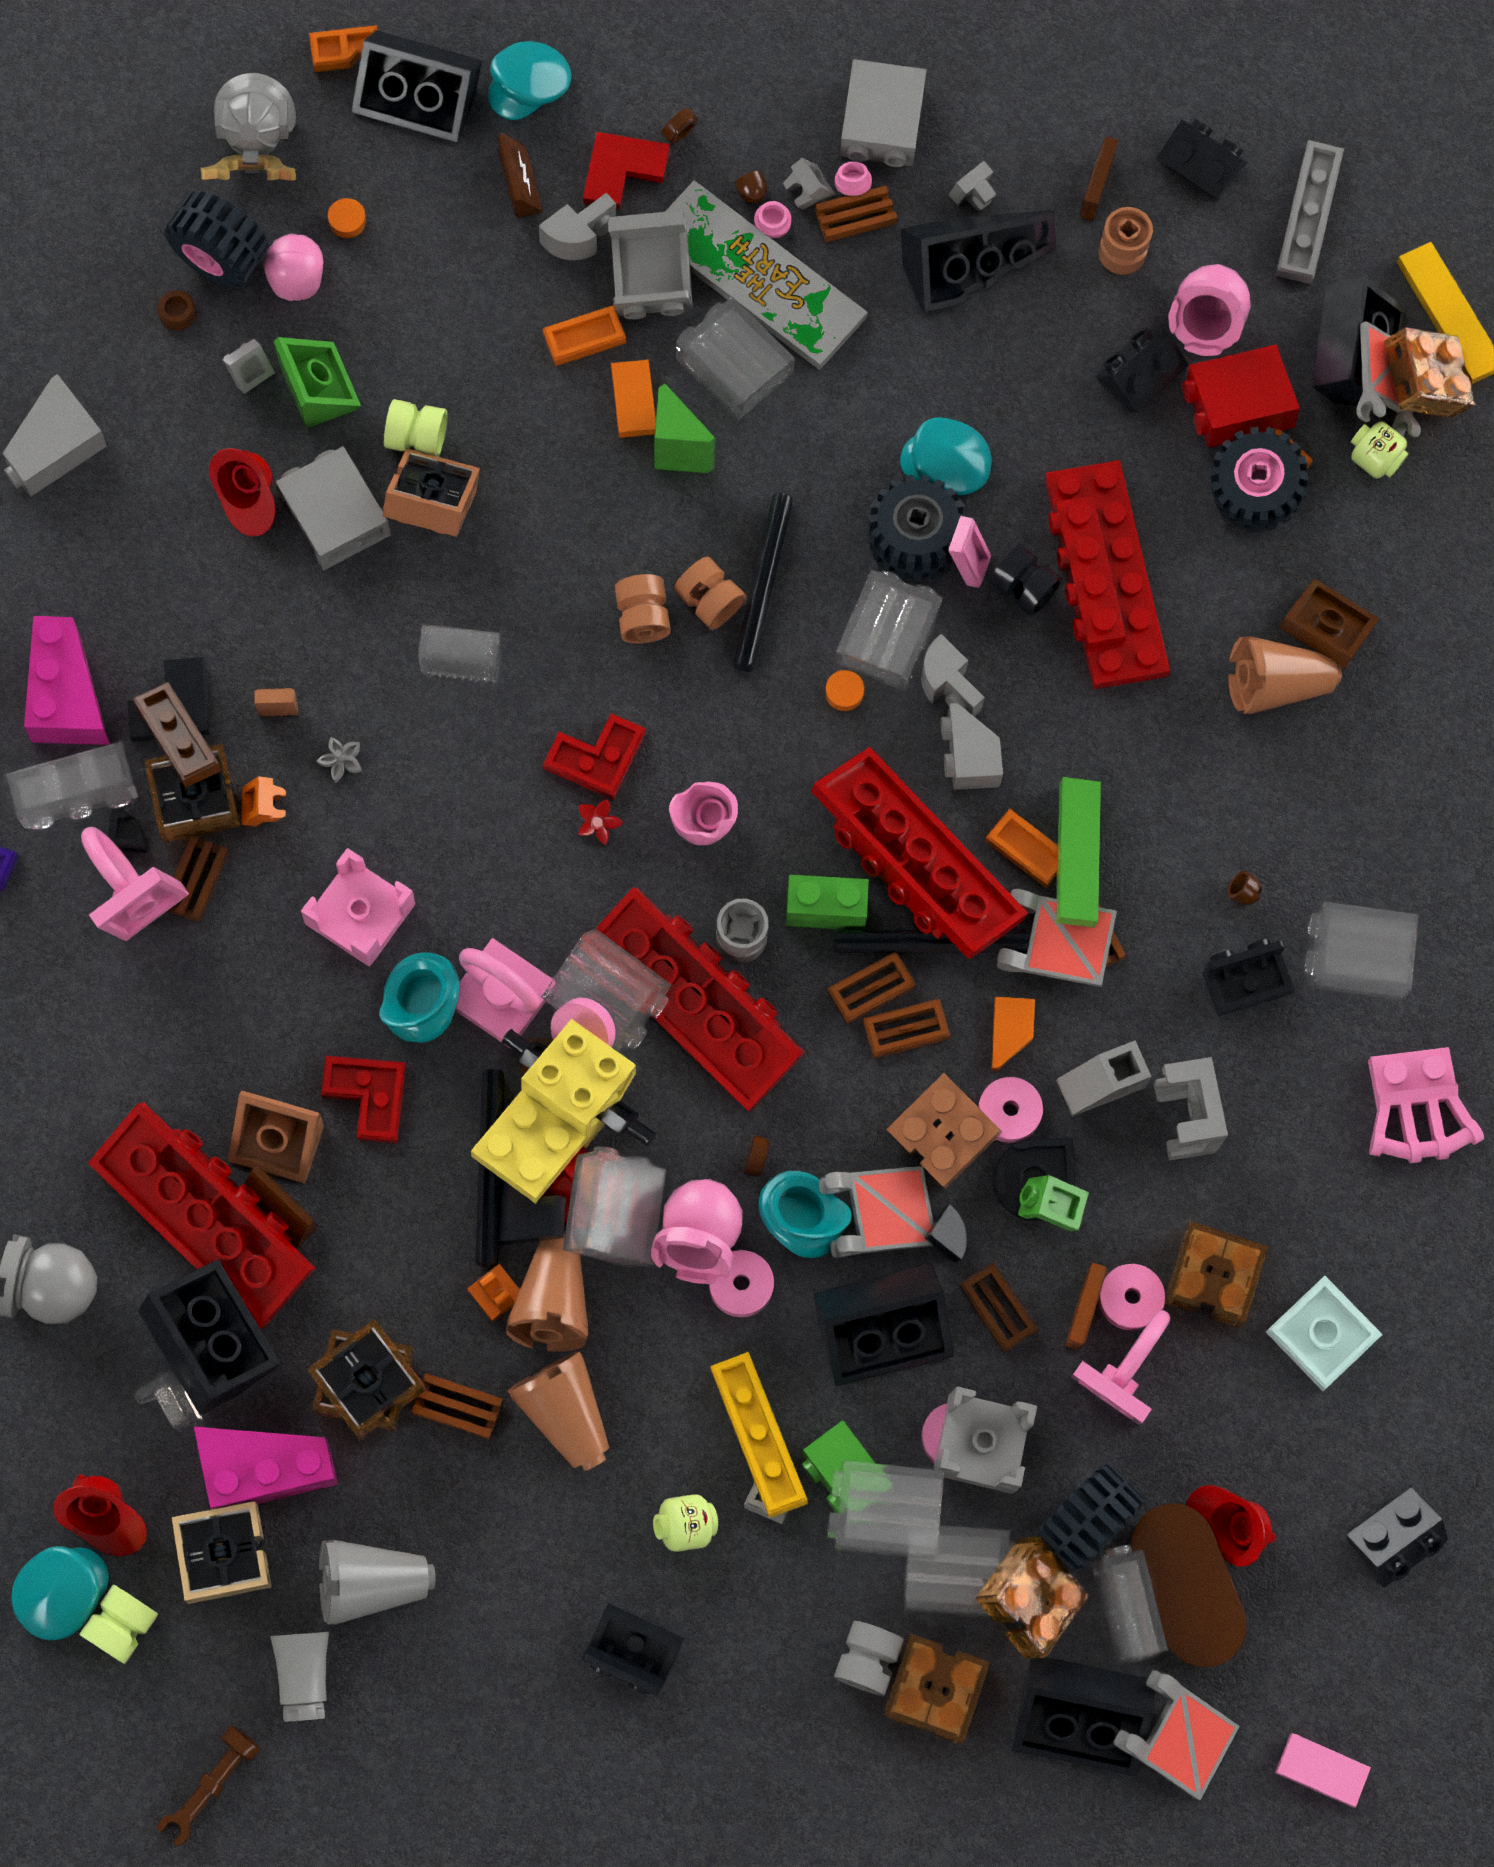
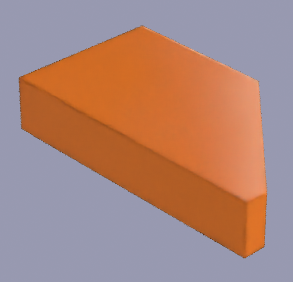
M377 25L309 33L314 72L352 68L362 55L364 40L378 30Z
M995 997L991 1071L997 1072L1007 1061L1032 1042L1034 1037L1035 999Z

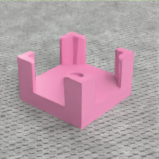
M347 848L336 863L338 874L318 901L313 896L308 900L301 910L305 925L370 967L415 906V899L411 889L398 881L395 882L394 887L368 870L364 859Z

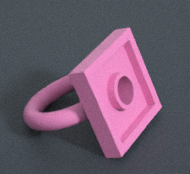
M87 827L82 831L81 840L85 851L103 878L115 890L112 898L89 914L97 928L127 941L189 895L180 881L155 867L139 876L121 850L101 830L95 827Z
M492 938L483 951L466 948L460 952L459 961L467 973L460 981V992L455 1011L502 1042L504 1035L511 1029L520 1036L523 1034L556 989L557 981Z
M1164 1310L1155 1313L1118 1368L1108 1364L1101 1374L1082 1361L1071 1378L1140 1425L1152 1409L1132 1396L1139 1384L1132 1380V1377L1170 1322L1169 1313Z

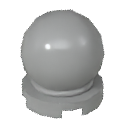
M13 1234L12 1241L8 1240L0 1265V1277L6 1278L4 1296H0V1316L14 1318L19 1309L23 1308L32 1319L42 1323L67 1324L86 1312L97 1292V1275L92 1263L81 1250L65 1243H50L34 1250L30 1237Z

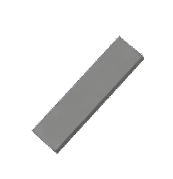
M1308 140L1275 276L1312 285L1344 148Z

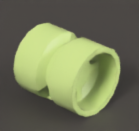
M393 399L386 419L384 447L391 450L405 451L406 448L409 449L411 446H414L415 451L439 457L446 433L447 410L425 405L418 411L416 405L411 404V402Z
M113 1584L100 1603L103 1612L101 1615H92L79 1635L118 1661L126 1664L138 1646L135 1637L137 1634H146L159 1614Z

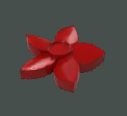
M608 799L600 802L596 808L590 804H580L578 806L580 815L585 820L578 835L588 836L596 831L598 839L604 845L609 840V829H615L624 823L616 816L608 815L611 810Z

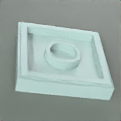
M1326 1276L1320 1279L1266 1331L1277 1345L1322 1391L1330 1386L1383 1335Z

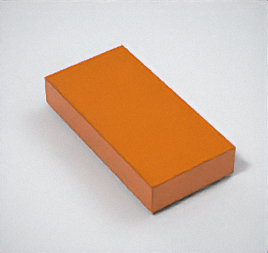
M614 305L542 328L544 339L555 366L626 344V336Z
M649 360L611 363L619 438L655 435L656 417Z
M1009 809L986 836L985 842L1047 889L1057 877L1058 845L1013 810Z

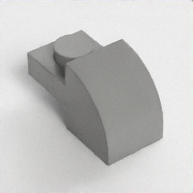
M605 193L578 214L567 204L539 225L540 244L549 253L564 260L575 261L593 256L597 253V235L603 236L608 233V217L616 216V203Z
M940 634L931 643L925 655L921 674L924 693L932 704L944 694L948 706L950 703H958L975 717L982 710L985 697L963 676L966 673L968 659Z

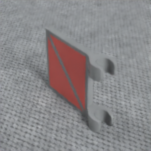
M1367 321L1360 323L1363 393L1357 405V416L1361 420L1369 422L1371 410L1374 415L1380 418L1386 414L1387 406L1397 412L1392 428L1403 437L1408 428L1409 435L1414 438L1418 437L1421 432L1420 425L1413 417L1412 406L1403 405L1404 402L1409 400V396L1406 393L1405 385L1398 386L1393 364L1399 361L1396 349L1389 348L1398 340Z
M1013 889L1011 895L1028 913H1035L1027 955L1012 949H1000L997 957V968L1008 972H1026L1102 987L1117 911L1098 907V923L1095 928L1056 923L1057 899L1039 896L1021 889Z
M923 1166L852 1173L832 1172L819 1180L820 1191L823 1195L849 1191L857 1236H840L836 1241L830 1243L833 1257L840 1258L861 1253L934 1246L924 1238L934 1222Z
M1153 1670L1147 1679L1146 1685L1169 1699L1147 1741H1144L1135 1734H1129L1124 1730H1120L1114 1740V1745L1135 1757L1195 1799L1201 1800L1240 1726L1184 1688L1170 1675L1161 1674Z

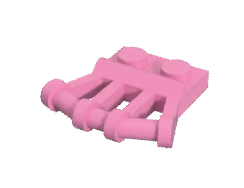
M1449 1047L1370 1057L1368 1064L1377 1114L1369 1155L1380 1157L1382 1153L1406 1159L1409 1163L1421 1162L1422 1158L1434 1156L1437 1160L1448 1159L1449 1154L1469 1143L1476 1145L1484 1140V1134L1480 1126L1471 1118L1458 1097V1084L1455 1081ZM1441 1102L1446 1103L1461 1130L1447 1138L1444 1134L1439 1103ZM1425 1105L1432 1141L1419 1142L1417 1139L1411 1106ZM1398 1108L1404 1142L1385 1138L1390 1109Z

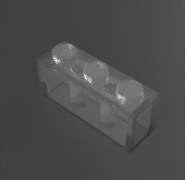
M122 741L6 774L17 817L24 829H44L53 825L55 820L66 817L71 819L83 818L90 815L94 809L105 806L109 808L122 807L130 803V799L139 797Z

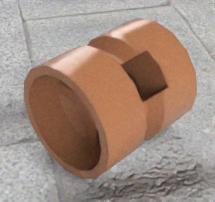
M1122 207L1113 211L1108 216L1098 250L1099 259L1106 269L1112 273L1126 275L1139 270L1144 264L1153 234L1152 222L1147 214L1137 208Z
M707 556L695 562L681 575L674 586V592L688 607L696 606L695 615L710 630H714L724 625L739 611L747 595L732 580L724 581L725 572L711 557Z
M641 574L626 577L615 584L617 608L622 611V617L619 618L622 640L636 644L659 641L671 633L668 610L663 607L666 603L663 578L652 574Z

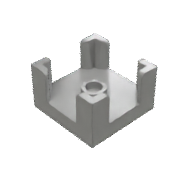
M1212 1057L1164 1064L1162 1072L1165 1078L1156 1079L1153 1083L1156 1099L1158 1102L1188 1098L1187 1105L1191 1121L1178 1123L1176 1126L1178 1138L1166 1142L1169 1161L1216 1153L1227 1138L1228 1132Z
M956 1387L948 1396L932 1475L1013 1494L1022 1486L1025 1467H1020L1027 1431L1033 1427L1037 1406L1019 1401L1012 1406L974 1398L976 1391Z

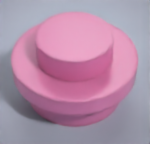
M847 162L841 165L835 175V187L845 195H861L867 192L872 185L870 172L860 162Z
M769 201L761 205L755 212L754 225L768 237L779 238L789 231L791 214L780 202Z

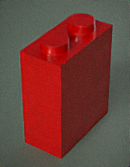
M1277 345L1189 365L1187 379L1182 383L1184 398L1187 403L1193 404L1195 410L1194 425L1198 435H1204L1208 448L1222 445L1227 439L1232 442L1234 434L1241 430L1244 435L1249 434L1251 427H1258L1259 432L1266 433L1267 427L1281 431L1295 428L1300 407Z

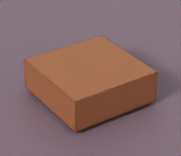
M294 689L255 690V706L258 716H298V702Z

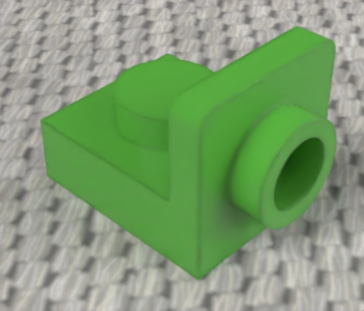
M1050 1175L1029 1178L1020 1193L1021 1205L1018 1215L1025 1219L1037 1217L1065 1230L1078 1231L1089 1192Z

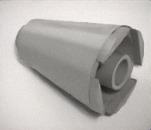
M338 1540L322 1541L319 1570L323 1569V1583H319L322 1616L327 1624L336 1625L427 1598L428 1590L435 1588V1568L433 1564H427L425 1556Z

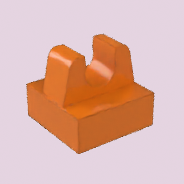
M258 776L242 787V825L256 827L261 823L277 822L285 817L286 811L274 808L273 800H280L285 797L286 791L281 787L273 785V778Z
M498 1264L468 1287L467 1291L493 1323L513 1308L520 1289L503 1267Z

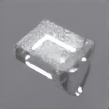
M174 1372L162 1374L134 1394L139 1406L157 1398L172 1428L189 1427L203 1418L202 1415L198 1414Z

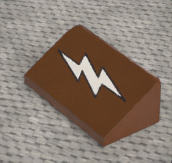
M500 134L497 138L498 153L514 215L517 218L541 213L543 208L526 147L511 137Z

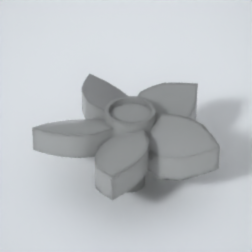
M331 737L328 744L331 753L322 755L316 760L317 764L323 767H331V775L335 783L341 779L345 769L351 773L362 772L361 766L355 758L360 750V742H349L342 746L338 740Z

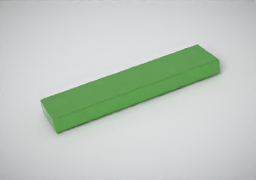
M1062 777L1059 784L1056 923L1093 928L1098 923L1101 782Z

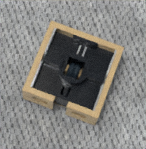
M255 1501L172 1517L184 1600L188 1604L272 1588L266 1553L258 1549L257 1540H262L264 1537L259 1507Z

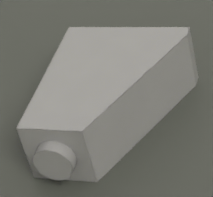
M58 374L50 379L3 452L8 465L4 469L6 476L16 489L23 486L30 497L107 447L100 428Z

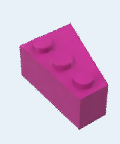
M194 1427L211 1509L252 1501L260 1504L338 1485L330 1445L325 1437Z

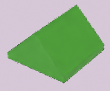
M278 337L274 341L279 366L306 429L351 413L361 407L334 342Z
M664 383L659 387L654 438V469L709 473L714 469L715 437Z

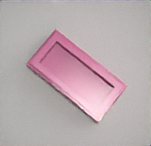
M960 516L948 551L966 585L979 588L992 555L974 519Z
M1291 1733L1275 1773L1354 1808L1358 1803L1371 1767Z

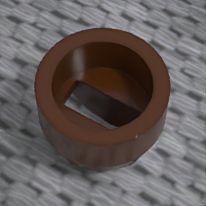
M761 171L748 172L735 181V187L744 201L757 203L764 198L767 184Z
M1244 870L1232 879L1227 894L1239 904L1252 905L1260 899L1259 894L1262 892V885L1254 875Z

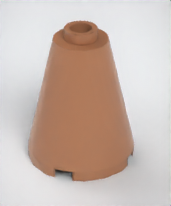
M1249 636L1240 637L1235 642L1230 654L1229 662H1236L1235 674H1228L1230 696L1237 711H1244L1243 714H1254L1332 693L1341 682L1342 671L1340 665L1316 651Z
M564 1234V1237L561 1239L539 1242L507 1320V1335L513 1341L525 1347L534 1348L535 1341L547 1344V1351L565 1352L582 1348L585 1345V1339L587 1340L589 1331L580 1247L567 1234Z
M575 1351L542 1368L540 1372L532 1377L528 1376L508 1389L511 1399L573 1468L582 1466L584 1471H587L606 1460L603 1453L609 1449V1444L585 1360L580 1351Z

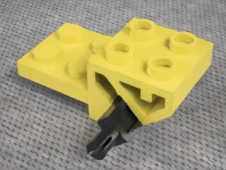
M573 1019L567 1023L548 1047H545L538 1041L530 1043L513 1029L509 1030L504 1035L502 1043L520 1055L518 1061L529 1068V1070L521 1078V1092L471 1150V1157L536 1204L582 1147L586 1148L605 1124L619 1134L629 1133L647 1147L654 1139L656 1132L638 1121L639 1114L620 1101L636 1074V1065Z

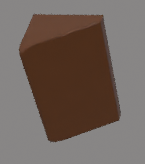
M255 1166L251 1170L245 1185L252 1188L259 1195L260 1201L257 1205L267 1214L274 1212L280 1215L288 1223L289 1228L286 1233L293 1238L290 1243L296 1249L299 1248L317 1230L314 1219L260 1167Z

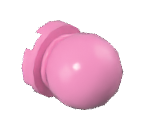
M1220 264L1201 266L1182 281L1173 300L1168 319L1171 333H1175L1177 339L1185 345L1184 349L1201 356L1219 355L1224 349L1231 347L1240 339L1251 308L1247 284L1235 270Z
M711 1179L690 1180L675 1189L664 1205L663 1229L655 1235L651 1249V1258L656 1266L661 1268L663 1263L677 1270L676 1278L692 1283L713 1284L719 1275L727 1278L734 1255L730 1248L735 1245L742 1228L743 1211L738 1199L724 1184Z

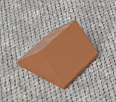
M241 1090L238 1098L228 1161L249 1168L257 1166L264 1172L305 1183L324 1129L320 1113Z

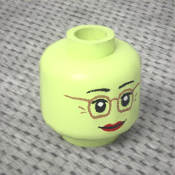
M1383 421L1375 423L1371 428L1364 424L1350 441L1356 446L1351 455L1353 462L1374 478H1381L1384 475L1390 478L1409 455L1405 451L1407 440Z
M693 1494L667 1498L661 1504L659 1514L654 1516V1533L657 1539H662L665 1546L671 1551L679 1552L704 1548L718 1530L716 1510L713 1504L707 1503L701 1495Z

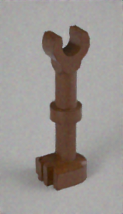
M231 1725L220 1739L230 1749L209 1774L205 1772L198 1780L201 1785L176 1814L167 1815L158 1823L157 1829L160 1832H164L172 1822L179 1824L181 1833L174 1841L176 1846H181L188 1841L191 1835V1824L213 1795L216 1797L220 1795L224 1790L222 1784L243 1758L253 1761L262 1750L238 1727Z

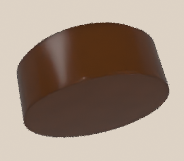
M684 108L666 123L661 134L670 144L678 143L695 128L698 118L689 108Z
M169 291L159 299L157 304L159 319L168 329L183 330L195 321L197 311L194 300L184 291Z
M757 1135L753 1136L745 1160L743 1174L754 1177L761 1175L769 1149L770 1141H768V1138Z

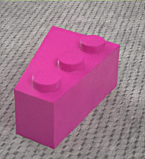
M33 616L24 728L31 742L110 745L81 636L73 617Z

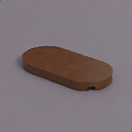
M1175 1503L1163 1504L1151 1509L1140 1519L1134 1530L1132 1552L1167 1645L1179 1659L1187 1664L1197 1667L1222 1665L1231 1660L1244 1643L1247 1631V1618L1214 1531L1204 1516L1186 1505Z

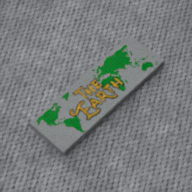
M695 180L665 211L683 210L687 222L690 272L818 370L830 360L866 320L868 312Z

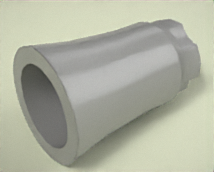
M329 1632L270 1636L276 1660L280 1705H284V1722L324 1719L325 1710L322 1701H327L326 1655Z

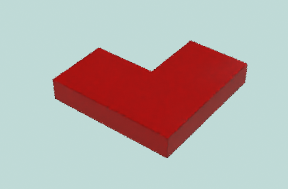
M597 132L583 195V204L591 205L607 193L616 203V210H620L627 177L663 183L670 144Z
M611 713L595 747L559 731L543 763V770L614 800L646 735V728Z
M325 1056L321 1096L322 1098L361 1101L357 1129L358 1140L398 1143L406 1062Z

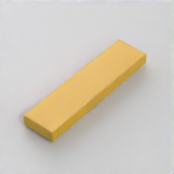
M1432 242L1399 256L1396 263L1444 343H1448L1449 341L1447 340L1451 338L1459 344L1461 348L1459 352L1454 347L1456 354L1454 360L1469 385L1493 375L1494 345Z
M749 1352L710 1366L768 1517L772 1518L808 1504L807 1497Z

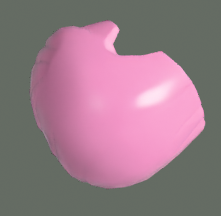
M288 234L276 239L264 256L263 267L274 293L288 301L305 300L317 293L323 273V253L312 239L304 235Z
M709 781L692 784L683 793L676 794L672 798L669 812L672 824L682 838L694 845H711L722 839L736 822L738 803L735 795L725 785Z

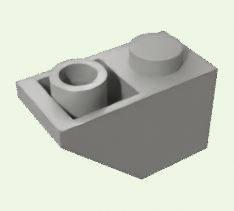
M950 703L947 717H941L942 740H949L950 754H944L945 777H952L953 790L1000 787L1003 777L1000 738L961 705Z
M1135 1040L1095 1056L1059 1077L1056 1081L1073 1117L1146 1088L1152 1076Z

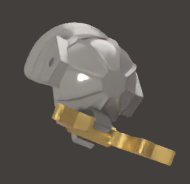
M259 73L241 74L227 81L218 92L214 103L217 139H226L230 147L240 155L227 156L215 165L201 168V179L229 180L230 171L245 170V173H260V170H267V180H296L294 168L287 167L282 164L279 158L268 155L276 148L280 139H288L289 132L292 131L296 124L295 105L287 89L274 78Z

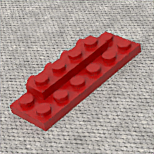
M1120 460L1046 472L1044 480L1052 513L1048 514L1049 528L1052 536H1058L1060 548L1056 550L1057 563L1060 571L1066 570L1068 583L1065 584V597L1068 606H1074L1077 619H1073L1074 636L1077 642L1082 641L1093 690L1168 677L1170 667Z
M868 747L814 783L811 793L837 819L833 826L837 842L844 849L852 848L862 858V867L869 876H879L888 886L887 891L891 900L900 906L905 904L914 913L915 924L923 933L929 934L931 932L937 939L946 935L970 960L1025 920L1028 912L871 747Z
M633 887L580 946L747 1111H752L799 1061L805 1052L779 1027L781 1024L775 1019V1016L778 1014L775 1007L762 997L756 1001L746 991L750 984L740 973L735 970L728 973L718 964L722 959L721 955L706 942L700 946L690 936L694 929L686 920L679 915H676L674 918L664 915L638 888Z
M145 1102L138 1103L88 1164L197 1270L219 1259L260 1329L265 1328L316 1268L290 1243L293 1238L286 1233L289 1228L288 1223L280 1215L274 1212L267 1214L257 1205L260 1197L252 1188L245 1184L238 1186L228 1176L232 1171L223 1160L215 1156L210 1159L200 1150L203 1142L195 1133L188 1129L183 1131L180 1129L172 1130Z

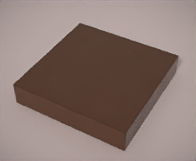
M1314 578L1285 616L1279 628L1317 652L1332 659L1343 668H1346L1374 629L1379 618Z

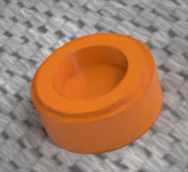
M350 198L334 202L328 210L330 229L335 235L342 238H353L359 235L366 225L363 206L358 201Z
M837 671L829 677L826 683V699L833 708L839 711L853 710L863 700L864 683L861 677L852 671Z

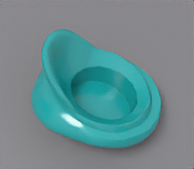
M533 41L514 43L500 51L491 61L490 71L493 80L488 91L489 103L493 110L505 119H522L539 107L556 101L565 94L571 83L570 66L566 59L549 45Z
M941 417L925 421L918 428L915 436L904 445L900 457L901 469L906 476L913 475L914 480H921V475L929 476V482L935 483L939 479L945 482L944 490L947 491L952 488L957 493V496L969 495L983 487L990 476L992 464L991 451L980 433L967 424Z
M421 952L406 957L393 968L384 987L383 1003L379 1012L381 1021L389 1027L392 1033L404 1041L418 1043L432 1041L444 1033L455 1013L460 992L459 976L453 964L444 956L430 952Z
M786 1171L771 1178L761 1190L758 1203L761 1219L768 1231L794 1254L804 1258L824 1256L831 1250L830 1243L843 1236L845 1228L851 1221V1210L834 1194L823 1195L819 1187L820 1179L801 1171Z
M54 1546L41 1551L24 1565L13 1584L11 1599L17 1620L30 1634L43 1640H60L73 1635L91 1617L99 1599L107 1589L109 1581L107 1565L98 1554L87 1548Z

